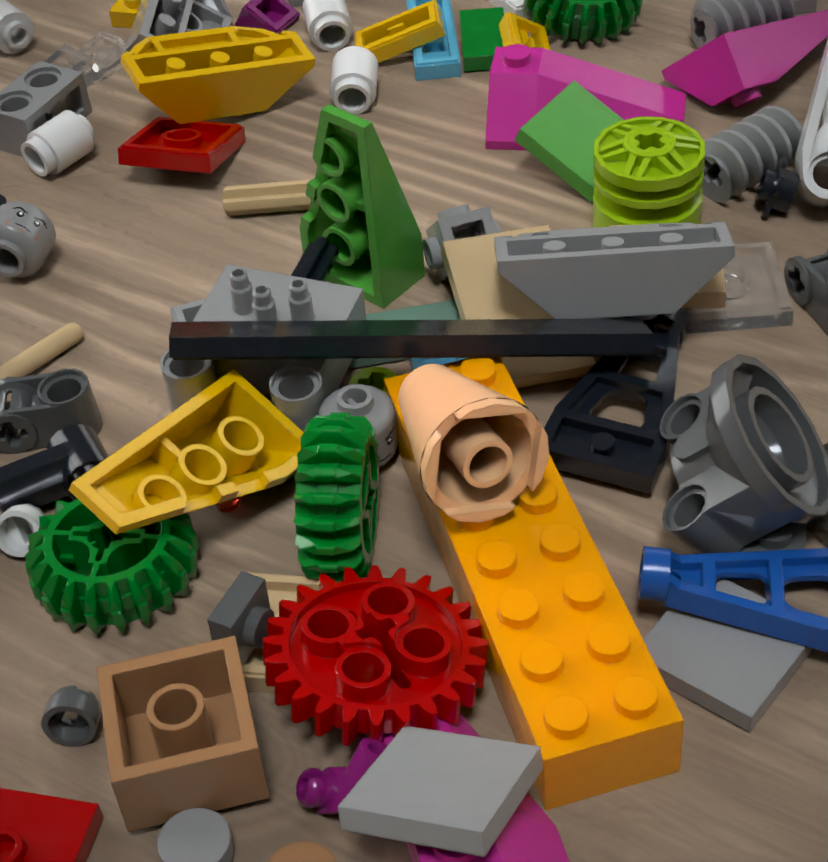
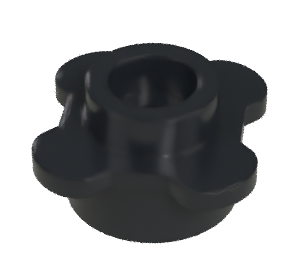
M781 157L776 170L766 169L761 178L756 194V199L764 201L761 217L767 218L771 209L786 213L793 200L799 182V174L785 169L787 158Z

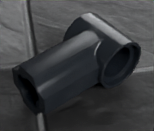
M84 424L66 426L50 438L46 450L0 467V509L2 514L10 507L20 504H31L38 508L66 496L76 500L77 498L69 491L71 483L109 457L95 430Z

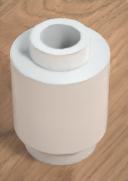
M0 0V50L7 54L20 53L29 46L33 39V22L30 17L6 0Z
M345 0L303 1L302 10L312 42L325 51L342 49L348 43L353 30Z
M349 46L341 49L334 56L330 96L337 108L351 114H360L366 111L374 102L377 91L378 61L371 51L359 46Z
M65 110L27 135V141L21 145L23 158L37 175L42 177L48 174L57 175L93 150L94 130L84 116Z

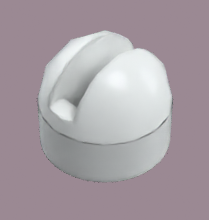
M20 504L10 507L0 516V549L13 557H25V554L29 552L28 535L31 534L29 527L32 533L39 531V517L44 516L40 508L31 504Z

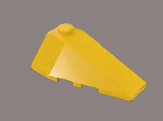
M233 369L73 481L69 491L115 534H120L282 484L297 472V453L301 449V436L304 432Z

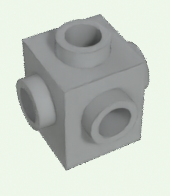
M465 204L439 212V220L426 230L428 238L423 239L422 242L427 265L431 271L437 269L440 282L448 280L441 256L442 241L501 232L497 221H493L490 207L470 211L469 205Z

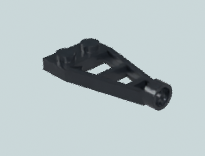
M682 307L673 314H658L653 319L642 320L653 333L652 354H648V356H603L555 406L544 430L548 435L549 454L557 470L649 494L652 493L670 453L671 443L661 435L659 427L665 411L675 401L679 346L690 324L689 317ZM656 324H663L669 328V331L660 328ZM630 358L660 365L656 381L620 372ZM608 396L646 405L645 422L641 427L594 416L591 413Z

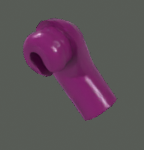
M363 738L359 742L348 766L327 767L323 771L312 767L306 769L301 773L297 781L296 796L298 801L304 807H315L318 813L339 814V804L381 755L387 745L373 738Z

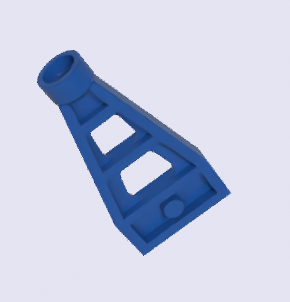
M643 546L638 580V599L665 602L666 607L828 652V618L792 607L785 601L784 586L791 582H828V548L678 555L672 552L671 549ZM759 579L765 583L766 603H759L716 591V580Z

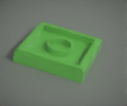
M574 80L523 125L514 140L592 203L595 186L593 182L594 141L604 129L623 119Z

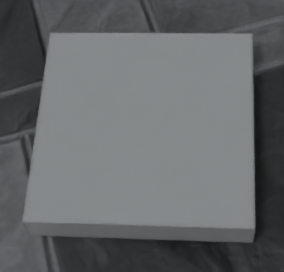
M727 579L716 580V591L759 603H766L765 598ZM670 607L643 638L669 689L748 732H751L813 650V648Z
M411 726L403 727L339 804L338 812L341 830L485 857L542 771L541 746Z

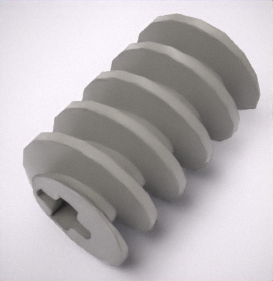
M698 0L694 4L690 20L694 43L697 49L724 33L795 17L794 0Z
M766 106L755 112V114H751L740 122L731 125L726 130H722L711 138L704 140L705 165L704 181L701 186L702 193L714 202L725 203L731 200V195L737 196L745 192L747 187L751 188L759 184L766 169L775 171L781 157L787 158L785 168L790 163H795V155L803 129L797 119L783 108Z

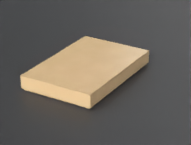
M549 225L442 241L441 256L461 320L555 319L498 273L494 247V237H516L524 233L551 231ZM593 356L501 357L516 388L583 377L596 364Z

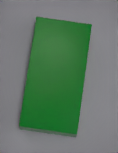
M504 8L459 10L464 71L490 70L495 48L503 47L499 23L504 16Z

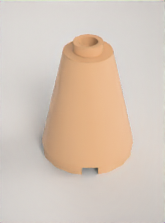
M440 364L420 366L404 379L398 394L399 405L422 487L434 505L443 510L447 516L457 521L481 523L504 516L516 508L512 500L520 495L527 486L533 492L542 480L549 460V446L546 431L529 408Z

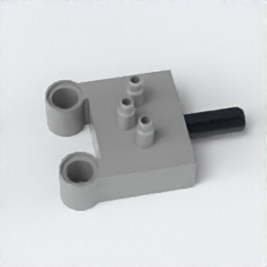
M317 237L315 242L308 244L291 276L227 264L193 321L366 320L363 288L325 282L339 256L337 246L329 243L328 238ZM168 349L161 357L160 367L171 412L235 369L261 394L270 395L272 404L304 432L309 420L318 415L323 400L335 390H338L353 359L173 360V358H169Z

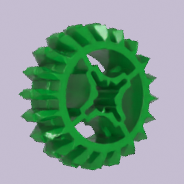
M524 0L526 15L533 17L535 23L545 26L547 36L559 34L562 35L563 42L571 38L579 40L581 45H583L585 40H593L600 45L604 37L616 40L620 32H629L631 25L637 21V17L641 13L643 0Z
M331 412L330 415H315L305 426V431L301 436V449L297 453L298 466L297 474H295L296 489L293 498L295 502V517L293 522L296 525L295 544L298 547V561L307 579L319 580V575L324 573L335 582L344 581V570L346 567H351L359 578H364L372 567V556L375 552L379 521L380 476L375 430L366 416H351V413Z
M78 499L71 503L56 501L55 515L40 516L39 531L28 535L29 552L25 554V568L33 595L36 600H39L41 606H44L45 611L51 615L53 621L64 619V622L69 625L73 632L88 624V627L98 636L107 625H115L124 634L127 623L138 619L149 626L151 613L155 610L171 613L172 597L187 596L189 580L197 576V550L199 549V543L188 513L115 534Z

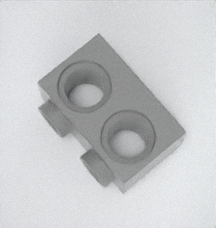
M38 61L0 92V150L23 157L21 145L27 141V135L65 110L87 117L92 112L83 72Z

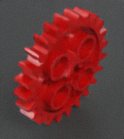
M372 565L368 577L359 578L351 567H346L344 570V581L335 582L331 577L323 573L319 575L318 591L300 584L297 586V602L283 599L279 602V617L268 618V637L263 638L266 686L275 687V703L277 706L291 704L292 721L295 724L313 716L315 717L316 736L321 737L333 727L342 729V745L348 746L358 733H367L368 738L382 742L383 734L393 733L396 736L403 727L411 726L437 730V717L445 722L456 725L459 722L460 706L473 708L476 700V689L484 687L488 640L482 638L479 619H470V602L453 604L454 589L450 586L435 592L430 591L431 576L425 575L415 583L406 581L405 568H399L392 578H383L378 565Z

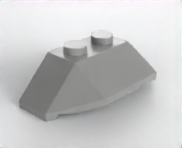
M141 0L125 51H131L136 44L146 37L231 26L232 16L224 0Z
M707 222L700 225L694 223H655L524 233L516 237H494L498 273L555 319L628 317L650 320L658 316V314L676 313L735 257V244L725 222Z

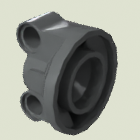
M740 354L736 355L712 372L711 385L698 393H688L679 397L665 411L660 421L659 430L661 435L672 444L670 458L673 472L679 484V490L668 500L663 510L662 521L667 530L696 554L740 552L747 544L790 522L809 524L828 512V456L818 433L792 391L774 371L756 358Z

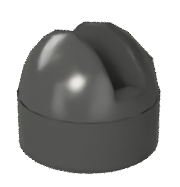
M74 685L60 688L50 697L46 704L41 720L42 730L49 739L60 745L71 747L85 745L95 737L100 720V703L91 691L79 690ZM66 711L77 713L75 720L66 718L63 715Z

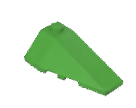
M328 104L320 112L312 157L317 164L315 178L307 183L305 194L311 199L309 211L301 216L299 227L302 250L304 253L308 244L315 242L317 237L328 238L330 244L338 247L339 256L326 280L335 284L363 288L364 299L384 309L425 276L422 233L372 122Z

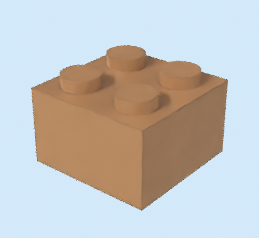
M235 636L96 667L110 781L128 832L164 824L175 814L191 808H207L218 811L270 798L248 689Z

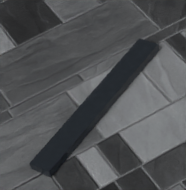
M640 318L172 322L169 334V358H173V360L648 356V354H652L653 333Z

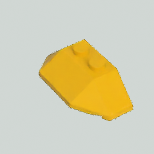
M238 26L146 37L136 44L131 51H126L121 55V64L139 93L179 124L266 111L314 67L316 60L294 31H282L280 34L266 29Z

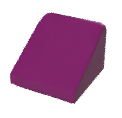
M250 0L243 6L235 26L266 29L280 34L294 23L301 14L285 0Z

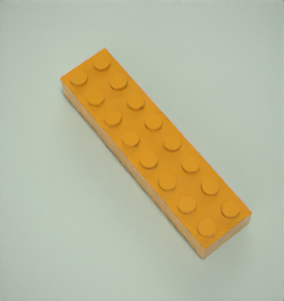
M469 357L443 364V366L525 405L501 357ZM410 373L384 379L385 392L390 397L396 414L399 440L398 453L459 602H470V619H479L482 638L488 640L486 668L517 743L541 746L543 769L536 778L534 785L544 810L546 811L679 772L684 720L550 454L542 480L533 492L527 486L520 495L512 500L516 508L504 516L481 523L457 521L447 516L443 510L434 505L422 487L398 400L401 384Z

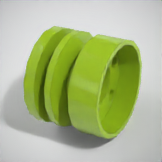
M636 117L619 121L600 133L594 141L593 182L595 184L593 194L594 228L609 227V225L655 223L701 224V186L704 181L705 141L697 130L683 122L664 117Z

